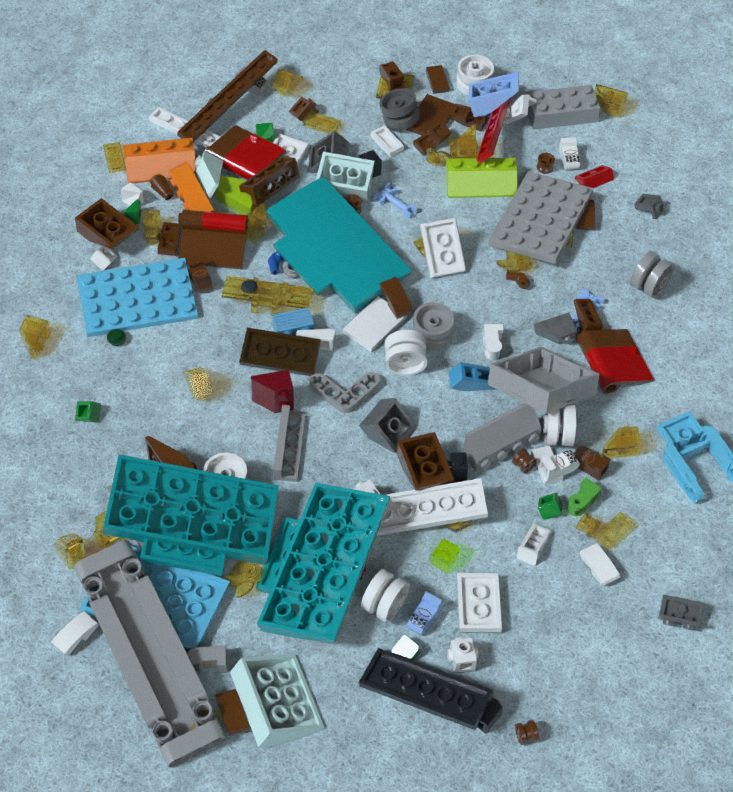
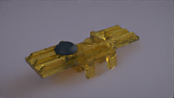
M227 276L221 296L252 301L251 313L257 314L258 306L270 307L272 316L278 313L277 310L280 306L301 309L310 307L313 288L289 285L284 281L282 284L260 281L256 277L247 279Z

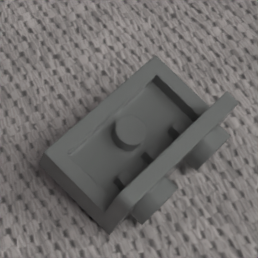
M663 594L658 619L663 620L662 624L675 626V623L683 624L684 629L696 631V627H702L701 621L705 603Z

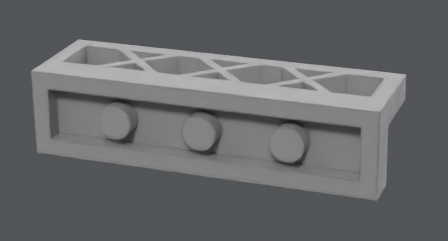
M282 405L273 472L274 480L297 482L305 415L291 414L289 405ZM290 419L301 420V423L293 428L289 421ZM292 434L298 438V441L293 444L287 440ZM290 450L296 454V457L292 460L285 456ZM289 466L294 470V476L282 475L283 470Z

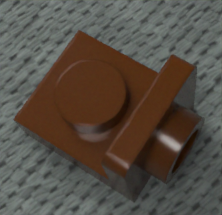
M302 96L289 110L300 121L311 110L316 114L319 111L315 107L317 104L310 98L307 100Z

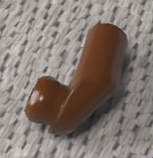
M507 271L506 280L515 281L521 289L529 287V279L524 273Z

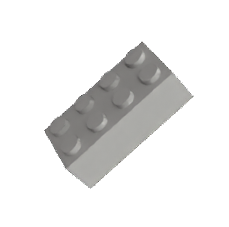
M592 85L527 92L532 98L537 99L535 104L528 107V117L533 130L598 122L600 106Z

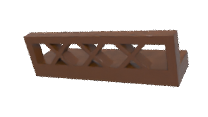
M280 157L239 185L240 192L250 193L253 206L258 207L300 177L296 158ZM292 168L293 175L288 176L290 169ZM283 176L281 183L278 184L279 177ZM269 183H272L270 191H267ZM260 190V191H261V194H260V197H259V199H258L256 192H258V191Z

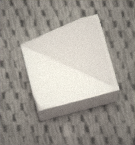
M129 183L121 189L122 201L130 206L136 199H139L141 204L144 203L143 191L134 184Z
M101 246L92 255L90 260L101 270H105L117 258V255L110 248Z

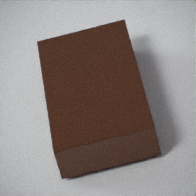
M442 65L426 67V74L433 94L449 92L450 87Z

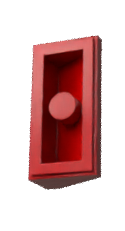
M601 165L574 178L580 185L594 189L613 181L614 175L612 168Z

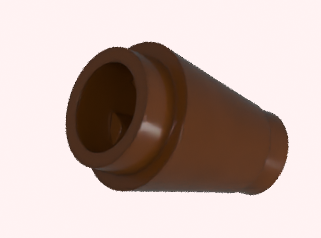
M158 174L150 180L151 188L165 200L173 197L174 193L165 176Z

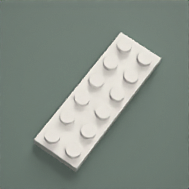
M481 478L434 486L417 491L410 490L386 494L391 499L376 536L488 517Z

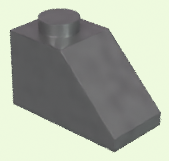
M569 312L534 324L536 335L557 344H569L577 338V331Z

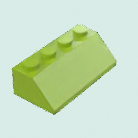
M477 158L446 159L445 176L448 198L513 197L517 191L516 158H488L481 164L476 160Z

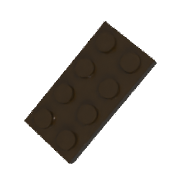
M247 327L239 363L240 365L276 371L289 369L290 373L311 376L315 374L321 339Z

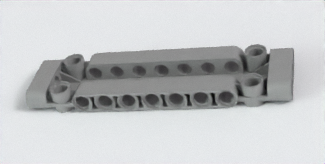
M128 540L120 541L78 561L74 565V569L90 601V606L169 768L175 767L223 743L226 740V736L208 701L204 687ZM132 569H138L135 573H129ZM99 587L97 591L91 592L92 588ZM201 711L209 712L206 717L198 716ZM163 730L169 731L165 737L158 736Z

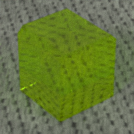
M442 539L431 554L430 564L448 574L459 558V546L447 539Z

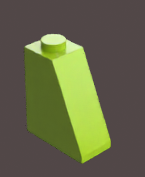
M220 175L219 185L215 190V199L239 214L248 215V219L251 220L256 207L252 204L250 193L240 192L239 185L247 180ZM260 190L256 192L258 199L260 197Z

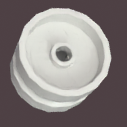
M474 54L463 57L458 63L457 88L462 93L469 95L470 83L493 78V63L482 55Z
M400 330L386 338L385 359L386 367L390 372L396 375H414L425 369L427 366L426 339L422 334L413 330Z
M575 404L561 408V413L560 409L547 414L544 413L543 432L545 445L555 446L559 437L562 446L574 445L576 433Z
M228 452L218 453L210 457L203 471L243 479L248 477L247 466L243 459L236 454Z
M382 569L375 575L367 587L361 601V608L370 614L377 611V618L385 623H389L402 607L408 595L410 584L401 578L394 580V575L391 572Z

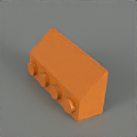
M192 138L123 145L128 184L150 182L158 174L165 176L166 180H170L172 176L169 171L186 162L189 163L197 177Z

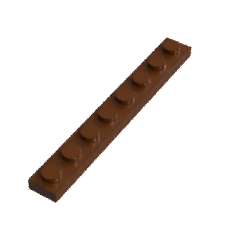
M264 50L177 132L178 137L181 139L192 138L193 142L197 140L278 62V58Z

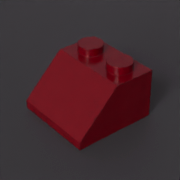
M289 369L251 376L252 401L274 413L281 412L282 405H289L290 411L294 410V387Z

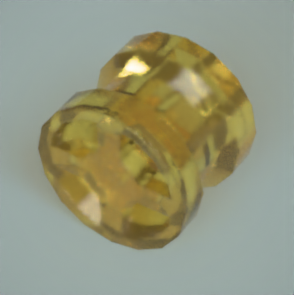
M587 512L579 520L576 529L584 531L586 536L591 538L600 527L601 521L593 519L591 514Z

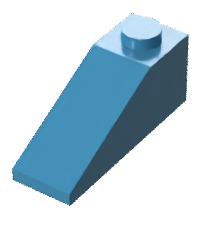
M460 362L449 371L451 389L460 391L497 390L488 385L490 367Z

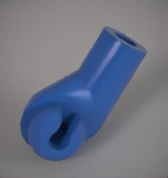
M277 251L268 259L272 275L280 273L278 265L283 261V257Z

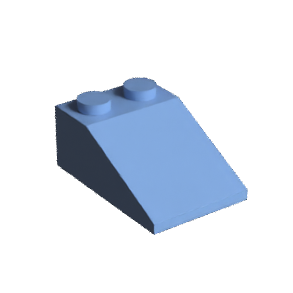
M514 72L470 83L469 103L473 116L484 117L492 113L519 91V73Z

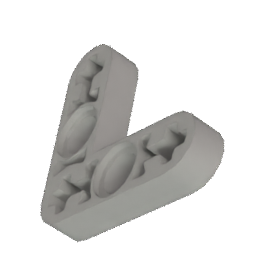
M368 372L349 389L344 391L325 375L315 373L309 379V386L311 390L340 412L350 413L379 388L380 376L375 372ZM333 390L337 394L335 396H329L327 395V392ZM356 390H361L364 392V394L358 396L355 395L353 392Z

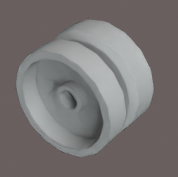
M649 251L638 263L631 277L630 284L638 290L644 288L645 294L655 298L668 283L674 270V264L667 259L661 260L660 255Z
M431 302L419 306L413 316L412 330L424 336L426 339V349L432 351L440 350L451 342L454 326L453 312L441 303Z

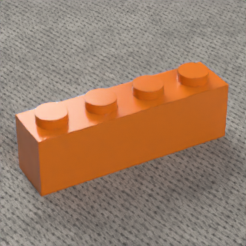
M188 162L169 171L172 176L170 182L174 189L178 187L179 190L176 193L181 201L185 200L183 206L186 210L215 212Z

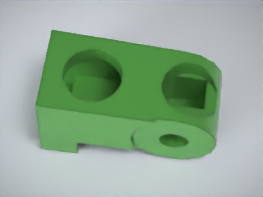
M586 477L581 482L579 492L570 496L567 506L568 513L576 517L581 516L600 498L602 488Z

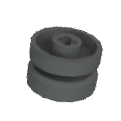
M395 89L386 93L380 99L379 106L387 128L391 130L407 129L416 124L420 119L416 95L412 90Z

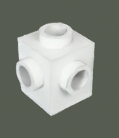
M459 637L451 640L450 649H447V658L453 664L454 673L476 669L479 653L477 645H473L472 638Z

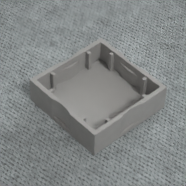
M538 347L523 352L518 356L491 363L488 385L547 414L596 395L599 373L571 362L544 347Z

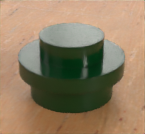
M120 329L111 330L107 334V341L112 346H120L126 340L124 331Z

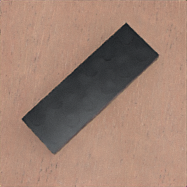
M380 648L375 652L358 682L362 688L476 730L494 695L493 690Z

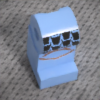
M426 591L419 606L411 615L407 628L422 636L441 611L442 600Z

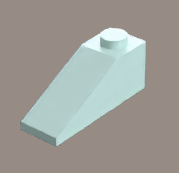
M204 151L203 155L198 156L194 163L196 165L195 173L206 196L211 199L219 185L223 160Z

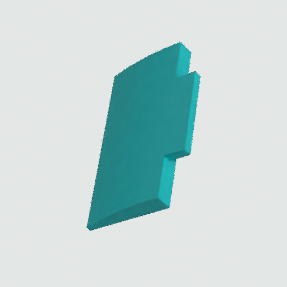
M324 177L302 187L266 210L267 218L284 235V237L273 244L275 250L317 296L331 287L354 313H357L378 296L384 294L380 289L381 282L397 277L400 282L412 273V270Z
M118 454L102 534L141 541L143 545L139 561L222 576L225 558L265 565L268 559L279 485Z
M315 483L300 520L285 517L256 585L258 591L269 593L257 622L261 631L299 639L335 643L390 502V496Z

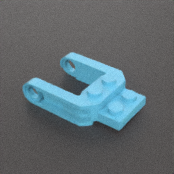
M690 411L657 426L656 430L667 444L662 460L693 503L703 500L705 495L697 482L696 476L684 459L702 452L705 448L710 451L733 483V453L714 427L700 426Z

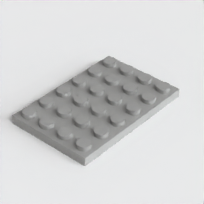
M528 171L489 238L488 245L556 264L593 195V188Z

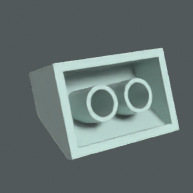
M323 152L316 180L324 177L342 197L355 194L362 201H368L374 161Z

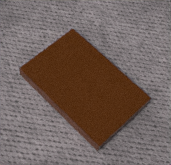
M427 94L419 105L420 119L406 130L422 136L427 133L428 128L439 121L446 126L451 119L450 113L455 104Z

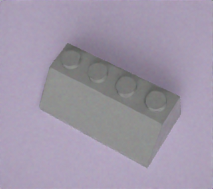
M523 403L465 434L463 452L467 453V461L475 471L487 469L493 462L505 459L508 454L520 451L523 446L529 443H535L539 439L541 425L535 409Z

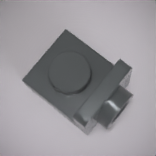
M642 194L634 204L636 210L650 211L653 219H658L664 211V204L659 195Z

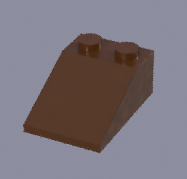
M102 198L75 217L76 230L79 234L90 242L110 249H114L139 230V226Z
M435 432L398 440L397 456L404 473L415 491L454 482Z
M150 436L145 437L148 460L197 469L194 461H190L185 454Z

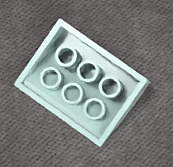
M295 654L241 658L231 670L230 674L258 747L280 745L325 728Z

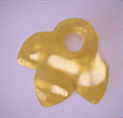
M432 148L426 149V161L432 165L438 166L440 163L446 166V159L452 158L445 151L437 152Z
M506 251L507 259L496 261L499 267L507 269L508 272L512 273L527 271L532 268L533 264L530 257Z
M239 562L233 566L234 572L227 575L225 580L230 581L229 587H236V597L239 598L249 593L253 589L254 584L262 579V568L258 564L250 565L248 562Z

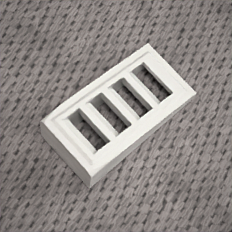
M336 329L297 330L296 335L321 339L320 349L333 351Z
M533 523L518 548L517 559L534 566L552 531ZM533 533L539 534V535L543 536V538H542V537H539V536H537V535H534Z

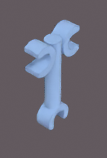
M389 182L385 184L384 189L373 194L372 200L381 198L379 204L383 205L387 199L403 210L406 218H411L409 211L417 213L416 206H407L394 197L397 193V187L389 189L391 184Z
M583 288L580 294L584 296L577 295L576 299H591L597 311L600 309V305L597 303L604 304L605 300L601 296L589 294V291ZM576 313L571 318L573 323L576 324V330H579L580 325Z

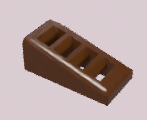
M574 299L573 302L581 331L602 330L604 325L591 299Z

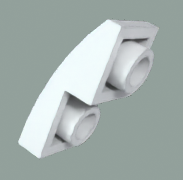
M597 543L580 551L581 559L591 568L592 575L602 586L620 578L617 569Z
M83 611L71 620L51 642L69 656L82 639L86 641L99 624Z

